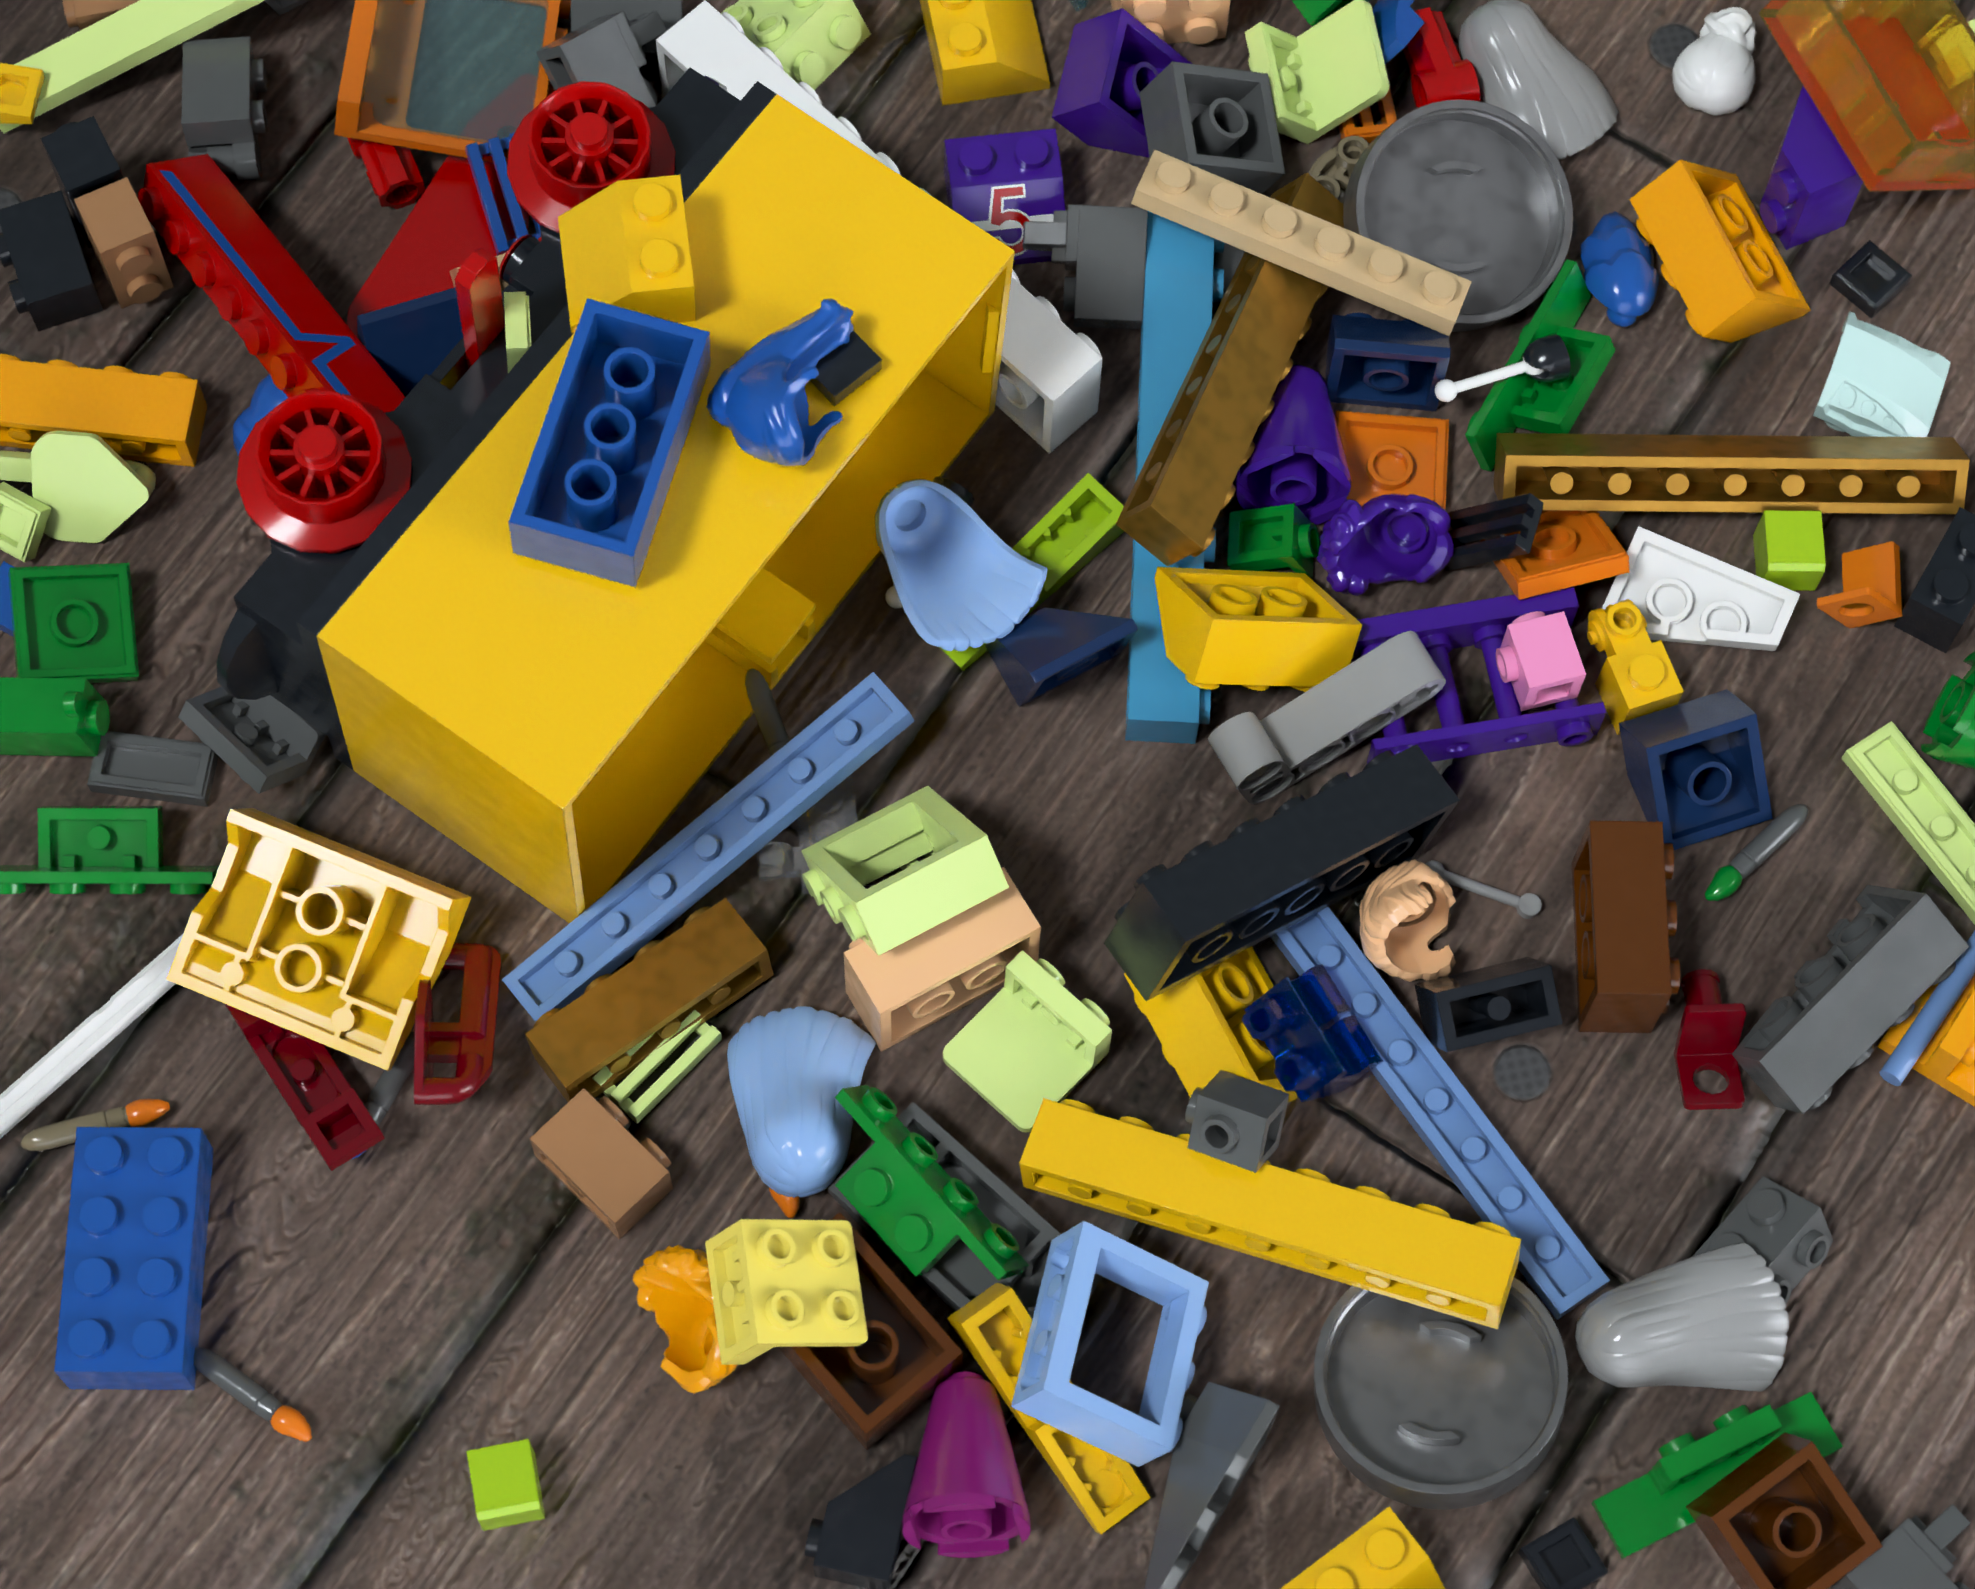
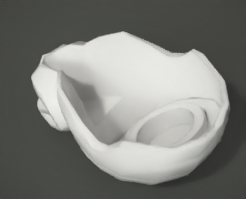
M1730 7L1719 12H1711L1705 17V24L1700 30V38L1689 44L1678 56L1672 72L1673 86L1676 94L1686 106L1716 116L1732 113L1748 102L1755 84V65L1751 54L1755 50V36L1757 32L1755 30V22L1745 9Z

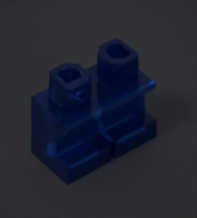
M1323 964L1308 969L1301 976L1291 981L1288 977L1284 978L1244 1009L1246 1013L1243 1015L1242 1022L1252 1038L1265 1042L1276 1060L1274 1070L1276 1077L1284 1090H1294L1301 1102L1342 1092L1383 1061L1355 1015L1342 1018L1326 1029L1351 1009Z

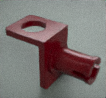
M1708 969L1694 970L1687 973L1682 978L1681 983L1686 1007L1682 1015L1674 1058L1682 1102L1687 1110L1739 1109L1744 1105L1745 1096L1738 1061L1733 1057L1732 1053L1739 1045L1746 1017V1009L1742 1003L1723 1004L1719 986V975ZM1713 1070L1720 1073L1726 1079L1728 1086L1721 1093H1705L1695 1086L1693 1077L1699 1071Z

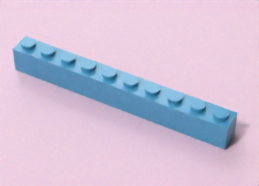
M1149 211L1147 218L1143 321L1140 343L1135 482L1213 320L1212 303H1221L1224 288V269L1214 268V252L1224 253L1225 243ZM1216 534L1211 544L1200 555L1196 557L1189 555L1168 567L1204 569V562H1214ZM1133 539L1130 619L1134 620L1138 631L1129 641L1125 740L1195 744L1199 724H1209L1211 690L1200 689L1190 684L1185 679V674L1166 657L1154 577L1157 567L1167 566Z

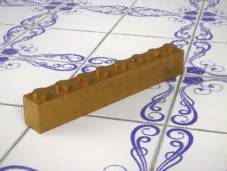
M1305 173L1272 193L1270 197L1344 228V204L1309 173ZM1244 252L1116 522L1119 528L1167 567L1189 555L1192 557L1200 555L1213 541L1216 530L1213 528L1220 510L1229 503L1235 493L1236 487L1232 483L1239 468L1246 463L1255 449V443L1252 440L1259 425L1265 421L1274 407V401L1271 398L1278 383L1286 377L1293 366V360L1290 357L1296 343L1307 333L1312 324V319L1309 317L1312 308L1329 287L1248 252Z
M1497 433L1493 488L1498 500L1531 493L1544 503L1542 511L1763 513L1764 510L1858 514H1956L1960 507L1964 509L1970 459L1954 437Z

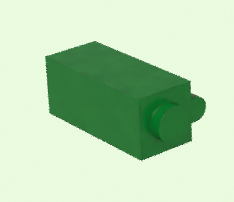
M0 677V755L98 757L101 736H104L109 729L110 711L107 701L86 678Z

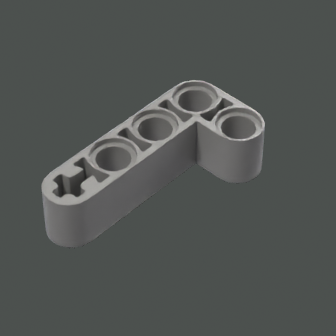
M1406 631L1382 643L1262 720H1259L1253 712H1244L1230 718L1210 734L1208 742L1238 791L1250 804H1259L1278 795L1435 696L1446 684V679L1416 632Z

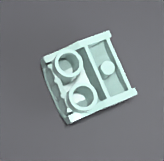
M1849 311L1842 328L1843 333L1831 370L1813 416L1824 420L1832 429L1846 432L1851 436L1927 437L1951 362L1940 354L1921 348L1901 336L1858 320L1855 313Z

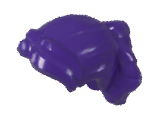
M1384 494L1372 498L1362 506L1357 501L1348 499L1342 503L1339 511L1332 517L1331 521H1327L1324 524L1323 533L1320 536L1321 545L1317 561L1328 572L1326 579L1332 589L1343 594L1359 596L1366 592L1369 583L1382 584L1400 580H1415L1417 583H1424L1440 572L1449 563L1453 555L1454 544L1448 533L1451 518L1448 512L1436 502L1415 494Z

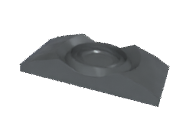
M912 1102L897 1118L910 1132L923 1136L934 1147L938 1154L937 1163L951 1178L960 1179L973 1190L979 1200L977 1207L992 1224L996 1223L1003 1226L1015 1237L1020 1246L1018 1253L1030 1265L1022 1274L998 1281L960 1238L925 1275L918 1277L954 1313L996 1282L1013 1288L1026 1311L1033 1319L1051 1241L1061 1235V1233L920 1107ZM873 1142L828 1188V1191L881 1248L902 1262L835 1186L875 1143Z

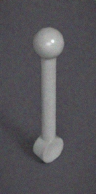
M1431 860L1425 863L1433 871L1438 872L1449 884L1515 907L1517 913L1524 919L1536 917L1541 910V900L1535 894L1526 893L1520 897L1449 872L1438 861Z

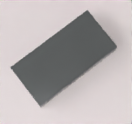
M107 731L104 736H101L98 757H93L87 785L91 792L208 807L219 756L204 743Z

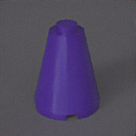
M1293 365L1286 377L1278 383L1271 398L1274 401V407L1265 421L1259 425L1252 442L1255 443V449L1252 455L1238 470L1236 475V497L1244 510L1295 504L1311 523L1317 525L1332 519L1339 511L1342 503L1347 500L1351 490V475L1324 378L1317 371L1306 366Z

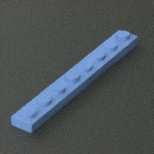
M872 672L505 976L502 981L535 1022L549 1010L564 1008L583 995L586 987L593 980L615 971L915 721L912 715L880 678Z
M1326 907L1270 936L1481 1220L1502 1226L1511 1233V1236L1521 1239L1517 1268L1555 1319H1560L1605 1288L1610 1281L1330 908Z

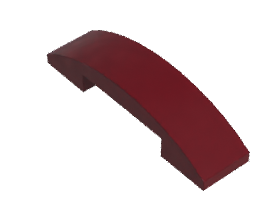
M225 1004L274 1085L330 1171H333L385 1139L359 1096L351 1088L323 1044Z

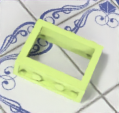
M929 786L801 850L810 869L803 873L802 877L811 897H814L818 906L824 904L830 917L836 924L843 923L853 941L861 938L878 956L1009 888L987 834ZM932 850L935 852V854L927 857L926 859L898 872L897 874L869 887L868 889L864 887V885L890 873L891 871L919 858L920 856Z

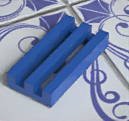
M514 133L502 139H499V137L488 139L486 143L479 145L477 142L468 144L465 148L497 256L505 254L519 237L529 235L520 205L517 202L507 176V162L504 152L509 151V142ZM492 156L516 239L509 241L506 239L482 160L483 157ZM532 218L536 233L532 234V237L539 239L541 237L540 226Z

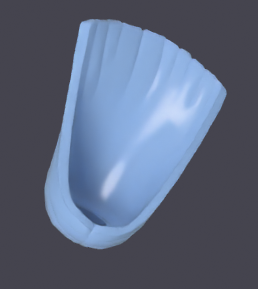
M915 479L896 485L880 501L875 515L878 546L886 559L896 592L907 617L919 636L928 644L941 647L946 651H965L968 647L977 648L982 646L983 643L989 644L996 639H1001L1008 635L1038 601L1046 581L1047 567L1039 565L1014 551L983 522L965 501L948 488L926 479Z
M797 1006L794 1009L786 1008L780 1012H768L765 1017L761 1015L756 1016L750 1023L746 1022L742 1025L739 1032L728 1043L727 1050L731 1088L752 1164L763 1183L777 1194L800 1198L815 1195L828 1188L834 1182L846 1161L854 1118L838 1102L835 1096L843 1088L860 1086L865 1066L876 1045L875 1040L851 1019L839 1017L825 1010L817 1011L808 1006Z

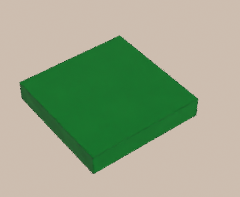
M129 563L9 568L8 578L17 678H86L90 683L138 680L139 669Z

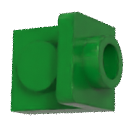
M1295 504L1230 512L1227 565L1232 570L1262 571L1290 567L1295 573H1305L1310 578L1313 577L1314 558L1318 556L1321 545L1320 534L1317 526L1311 523Z

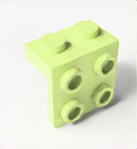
M739 0L723 11L729 13L738 21L745 36L759 49L766 47L771 50L781 62L783 70L797 83L801 81L807 83L814 91L871 35L853 0Z
M1353 0L1298 37L1263 22H1259L1245 31L1250 55L1248 58L1249 67L1252 72L1268 73L1277 129L1281 134L1309 144L1382 99L1388 93L1389 80L1372 6L1367 1Z
M1023 950L1006 966L1004 987L944 1047L943 1061L1019 1131L1031 1132L1043 1098L1060 1103L1109 1053L1112 1029L1108 1026L1110 1024L1108 1016L1097 1004L1088 998H1084L1080 1002L1064 987L1065 980L1053 965L1042 958L1035 962Z

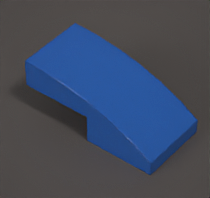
M1378 0L1372 9L1385 64L1405 48L1425 23L1410 7L1415 0Z

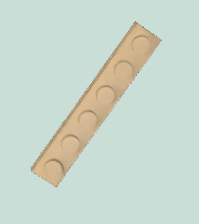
M1155 149L1131 203L1447 336L1450 335L1472 282Z

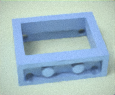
M1082 1221L1052 1239L1011 1407L1138 1467L1172 1451L1182 1433L1183 1422L1180 1418L1184 1394L1189 1388L1195 1373V1364L1192 1362L1197 1336L1203 1329L1207 1318V1309L1204 1306L1209 1282L1086 1221ZM1095 1273L1163 1306L1139 1415L1069 1383Z

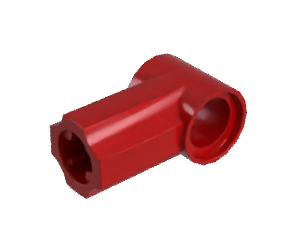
M1430 7L1415 10L1414 12L1425 23L1402 51L1412 73L1411 88L1416 109L1445 100L1461 99L1480 102V87L1475 69L1468 59H1460L1442 12L1433 11Z
M347 137L355 158H361L364 164L366 174L381 207L388 206L397 210L414 204L416 199L426 190L424 181L410 148Z

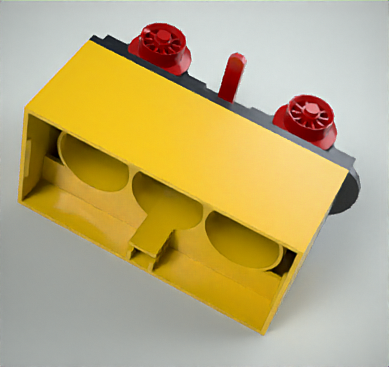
M691 67L656 107L648 108L643 102L632 98L626 91L605 82L580 81L560 87L542 100L535 109L523 117L509 142L507 176L517 202L539 224L541 237L539 239L532 237V235L519 237L506 252L499 270L497 258L483 248L474 250L461 264L454 281L463 338L430 376L425 374L393 412L384 413L379 407L349 394H340L338 392L308 391L289 397L254 425L239 451L236 484L247 515L270 538L272 553L234 596L237 611L222 640L216 662L217 682L237 699L256 700L269 695L277 699L329 736L336 759L568 923H571L618 884L752 716L754 711L745 686L747 671L752 668L758 670L764 676L772 691L882 553L876 539L875 515L883 496L889 490L896 487V485L905 481L915 479L933 481L935 477H942L995 411L1015 251L757 81L747 94L739 100L727 92L725 85L711 77L701 75ZM680 175L695 288L696 321L679 322V324L710 332V369L637 585L633 587L514 554L509 519L575 334L571 333L558 216L616 181ZM500 278L504 280L506 283H508L507 287L502 292ZM526 291V296H529L531 347L508 373L504 292ZM832 298L841 306L853 310L850 320L854 325V332L882 359L881 370L835 406L810 381L806 383L804 387L809 405V426L815 425L825 414L831 411H839L842 413L843 418L840 423L833 426L817 445L814 456L805 465L783 466L762 461L745 453L738 446L732 431L712 418L707 408L708 394L717 383L722 372L735 364L762 339L819 309L823 299Z

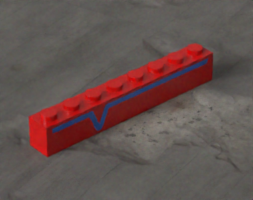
M209 154L146 164L144 188L140 189L138 200L149 222L165 240L169 251L176 255L191 273L194 283L202 288L217 306L221 317L228 321L239 334L249 353L255 355L265 367L279 390H283L288 398L308 391H331L349 394L379 407L384 413L393 412L405 399L403 393Z

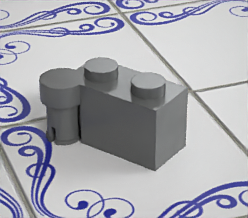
M250 36L183 42L181 124L189 149L188 157L209 154L226 176H236L238 181L261 179L262 164L258 134L268 132L264 99L259 100V93L268 91L267 69L264 58L255 59Z

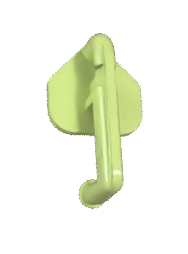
M51 431L45 433L37 440L31 452L0 450V480L32 483L33 498L52 508L44 533L56 540L83 543H99L144 505L155 489L156 476L147 465L137 461L123 460L101 437L93 433Z

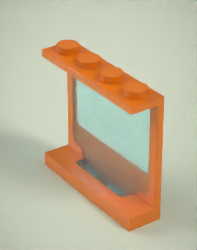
M355 0L337 99L334 135L467 158L465 148L468 144L477 142L479 145L495 137H499V139L509 137V134L516 132L523 117L555 91L536 51L567 35L568 29L558 28L557 22L558 18L569 20L571 0ZM506 151L504 155L508 164V151ZM492 156L482 158L483 161L493 162Z

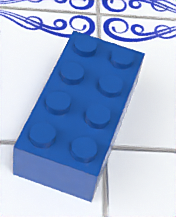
M587 298L509 519L514 554L636 587L710 369V332Z
M76 1128L54 1370L69 1389L195 1390L197 1369L194 1366V1351L199 1345L214 1152L202 1128Z

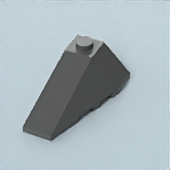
M1212 1382L1207 1383L1199 1398L1191 1393L1187 1394L1183 1400L1180 1418L1183 1422L1182 1433L1172 1451L1144 1589L1180 1588L1268 1438L1280 1406L1268 1399Z

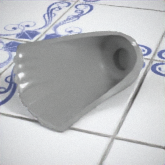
M1492 0L1473 10L1461 25L1459 34L1461 60L1468 59L1472 63L1478 78L1480 96L1484 103L1500 107L1529 124L1547 142L1558 160L1566 158L1567 155L1572 156L1585 150L1595 141L1602 138L1604 133L1616 122L1618 109L1597 75L1547 30L1528 4L1519 0Z
M1746 1243L1734 1244L1657 1269L1603 1293L1587 1305L1576 1324V1348L1589 1373L1599 1380L1616 1387L1685 1386L1763 1392L1772 1383L1782 1367L1788 1338L1786 1333L1789 1329L1788 1312L1785 1310L1784 1298L1780 1296V1285L1773 1281L1774 1273L1771 1268L1766 1267L1765 1259L1761 1255H1757Z

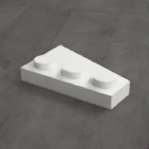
M1638 526L1627 551L1629 555V573L1616 576L1602 609L1605 610L1608 605H1614L1626 599L1631 600L1646 619L1647 627L1645 629L1650 640L1776 651L1800 594Z

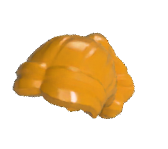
M679 1244L674 1247L668 1246L665 1250H658L643 1260L644 1265L633 1274V1283L639 1288L637 1291V1304L646 1311L655 1312L656 1323L667 1335L669 1347L663 1353L664 1359L661 1362V1368L686 1391L691 1393L701 1392L719 1384L723 1378L731 1374L737 1367V1365H721L707 1254L701 1249H686Z

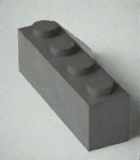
M1867 885L1856 898L1862 909L1853 921L1849 922L1847 918L1839 919L1827 934L1828 939L1833 943L1829 951L1822 957L1806 961L1794 975L1797 991L1793 996H1784L1776 999L1732 1053L1733 1057L1775 1107L1804 1114L1806 1111L1813 1110L1824 1103L1832 1093L1831 1086L1848 1069L1860 1065L1871 1055L1874 1049L1873 1043L1889 1027L1896 1026L1906 1020L1915 1008L1914 1002L1930 986L1942 982L1954 971L1956 967L1955 961L1968 949L1969 945L1927 893Z

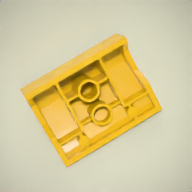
M230 809L226 820L228 835L226 850L212 887L191 912L166 980L387 1071L391 1070L415 1023L419 981L430 980L432 990L452 950L471 896L257 809Z

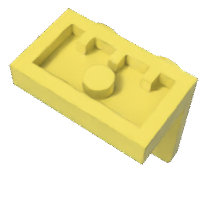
M740 1219L705 1242L721 1365H744L773 1347L860 1346L868 1340L853 1232L849 1221Z

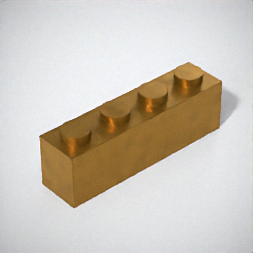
M724 898L712 907L705 906L693 912L686 919L683 927L664 940H654L643 946L637 952L633 961L614 974H604L593 980L586 987L583 995L564 1008H554L543 1014L536 1021L533 1029L525 1033L535 1060L567 1102L575 1097L583 1088L595 1098L629 1075L664 1039L671 1037L669 1039L671 1040L702 1019L699 1024L700 1026L773 976L768 951L730 902ZM694 1010L701 1014L698 1018H696L694 1021H692L690 1024L684 1027L681 1031L675 1034L681 1027V1023ZM656 1032L631 1057L627 1054L629 1049ZM606 1066L614 1074L600 1086L592 1078Z

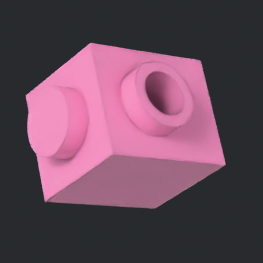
M1536 611L1516 618L1507 626L1501 647L1496 649V663L1501 679L1504 683H1512L1521 711L1578 697L1586 677V672L1564 611L1550 615Z

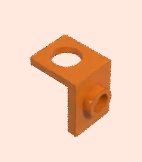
M1890 541L1843 553V592L1817 598L1818 609L1849 629L1902 617L1899 545Z

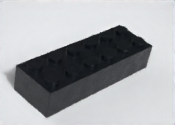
M1417 744L1396 755L1391 750L1384 751L1373 758L1363 768L1362 772L1352 777L1347 772H1343L1329 780L1319 790L1318 794L1308 799H1305L1303 795H1297L1289 799L1275 811L1273 817L1263 822H1260L1257 817L1251 818L1235 828L1227 840L1215 846L1211 841H1205L1190 850L1183 857L1181 863L1169 869L1164 864H1160L1145 872L1134 884V888L1137 891L1132 899L1116 912L1114 917L1117 923L1104 944L1145 1001H1148L1370 885L1373 880L1388 868L1400 865L1404 861L1417 859L1460 799Z

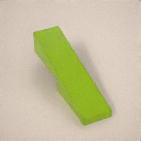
M1089 473L1012 548L1023 557L1048 569L1046 581L1042 587L1039 599L1034 607L1030 608L1027 613L1028 615L1124 532L1116 525L1124 506ZM983 643L982 646L977 648L968 647L965 651H946L941 647L939 648L964 671L987 651L985 647L987 644Z

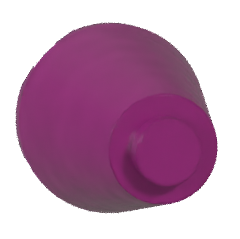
M958 1372L950 1375L947 1381L940 1383L934 1390L903 1513L902 1534L910 1545L921 1549V1539L938 1543V1555L977 1558L997 1555L1009 1551V1539L1020 1535L1021 1542L1023 1543L1029 1538L1031 1532L1030 1514L995 1386L985 1381L984 1377L980 1374Z

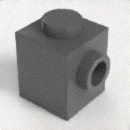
M1220 1070L1204 1088L1197 1087L1191 1095L1185 1114V1121L1192 1124L1187 1148L1256 1173L1279 1146L1289 1094Z

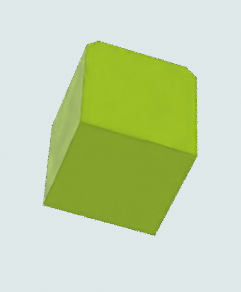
M1764 510L1753 534L1756 576L1790 590L1815 591L1825 572L1826 566L1822 512Z
M529 1439L466 1451L476 1515L483 1531L545 1519L536 1457Z

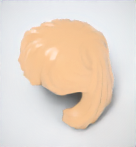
M1416 859L1392 866L1372 881L1360 903V938L1365 956L1376 968L1383 970L1392 977H1398L1408 982L1418 979L1430 981L1449 975L1456 964L1454 954L1449 945H1446L1441 950L1432 951L1428 949V945L1448 928L1451 916L1449 908L1456 902L1449 883L1438 872L1433 871L1428 865Z

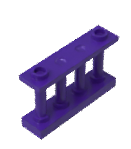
M1574 586L1518 600L1514 594L1358 619L1362 624V628L1351 663L1394 636L1406 631H1414L1446 679L1444 687L1434 696L1442 728L1407 733L1404 716L1382 729L1383 738L1372 740L1367 764L1384 751L1391 750L1396 755L1416 744L1431 762L1557 741L1561 746H1575L1585 743L1594 735H1597L1606 714L1604 702L1579 706L1578 698L1554 703L1555 710L1522 715L1512 683L1503 682L1496 663V649L1501 647L1507 626L1524 614L1541 611L1545 615L1564 611L1571 629L1579 607ZM1475 645L1477 649H1481L1483 652L1499 719L1465 724L1448 653L1454 648Z

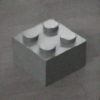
M1172 61L1139 93L1150 158L1155 149L1260 194H1263L1285 174L1268 73Z

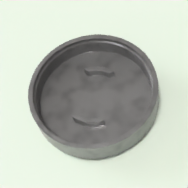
M1460 99L1445 100L1419 107L1394 122L1369 144L1357 161L1350 176L1345 193L1343 222L1344 228L1472 281L1452 329V332L1485 328L1510 317L1534 302L1549 287L1561 269L1569 249L1573 228V207L1568 181L1563 168L1550 146L1538 132L1516 115L1500 107L1484 102Z
M1515 1277L1498 1330L1351 1286L1334 1305L1320 1332L1314 1359V1396L1319 1422L1324 1435L1336 1456L1356 1478L1369 1488L1397 1502L1426 1509L1450 1510L1480 1505L1506 1494L1524 1482L1546 1458L1559 1433L1564 1415L1568 1388V1365L1561 1335L1546 1307L1529 1288Z

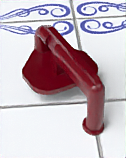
M454 943L442 970H464L459 1022H434L430 980L419 981L415 1013V1105L458 1104L469 1099L492 1073L501 978L500 953L491 946L481 943ZM434 1063H457L456 1077H433Z

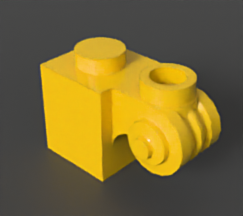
M1629 599L1614 605L1610 604L1605 610L1598 608L1590 611L1587 625L1589 643L1595 645L1599 652L1605 651L1607 655L1595 685L1617 735L1620 734L1619 723L1678 705L1684 693L1662 641L1651 642L1645 629L1647 627L1645 617Z

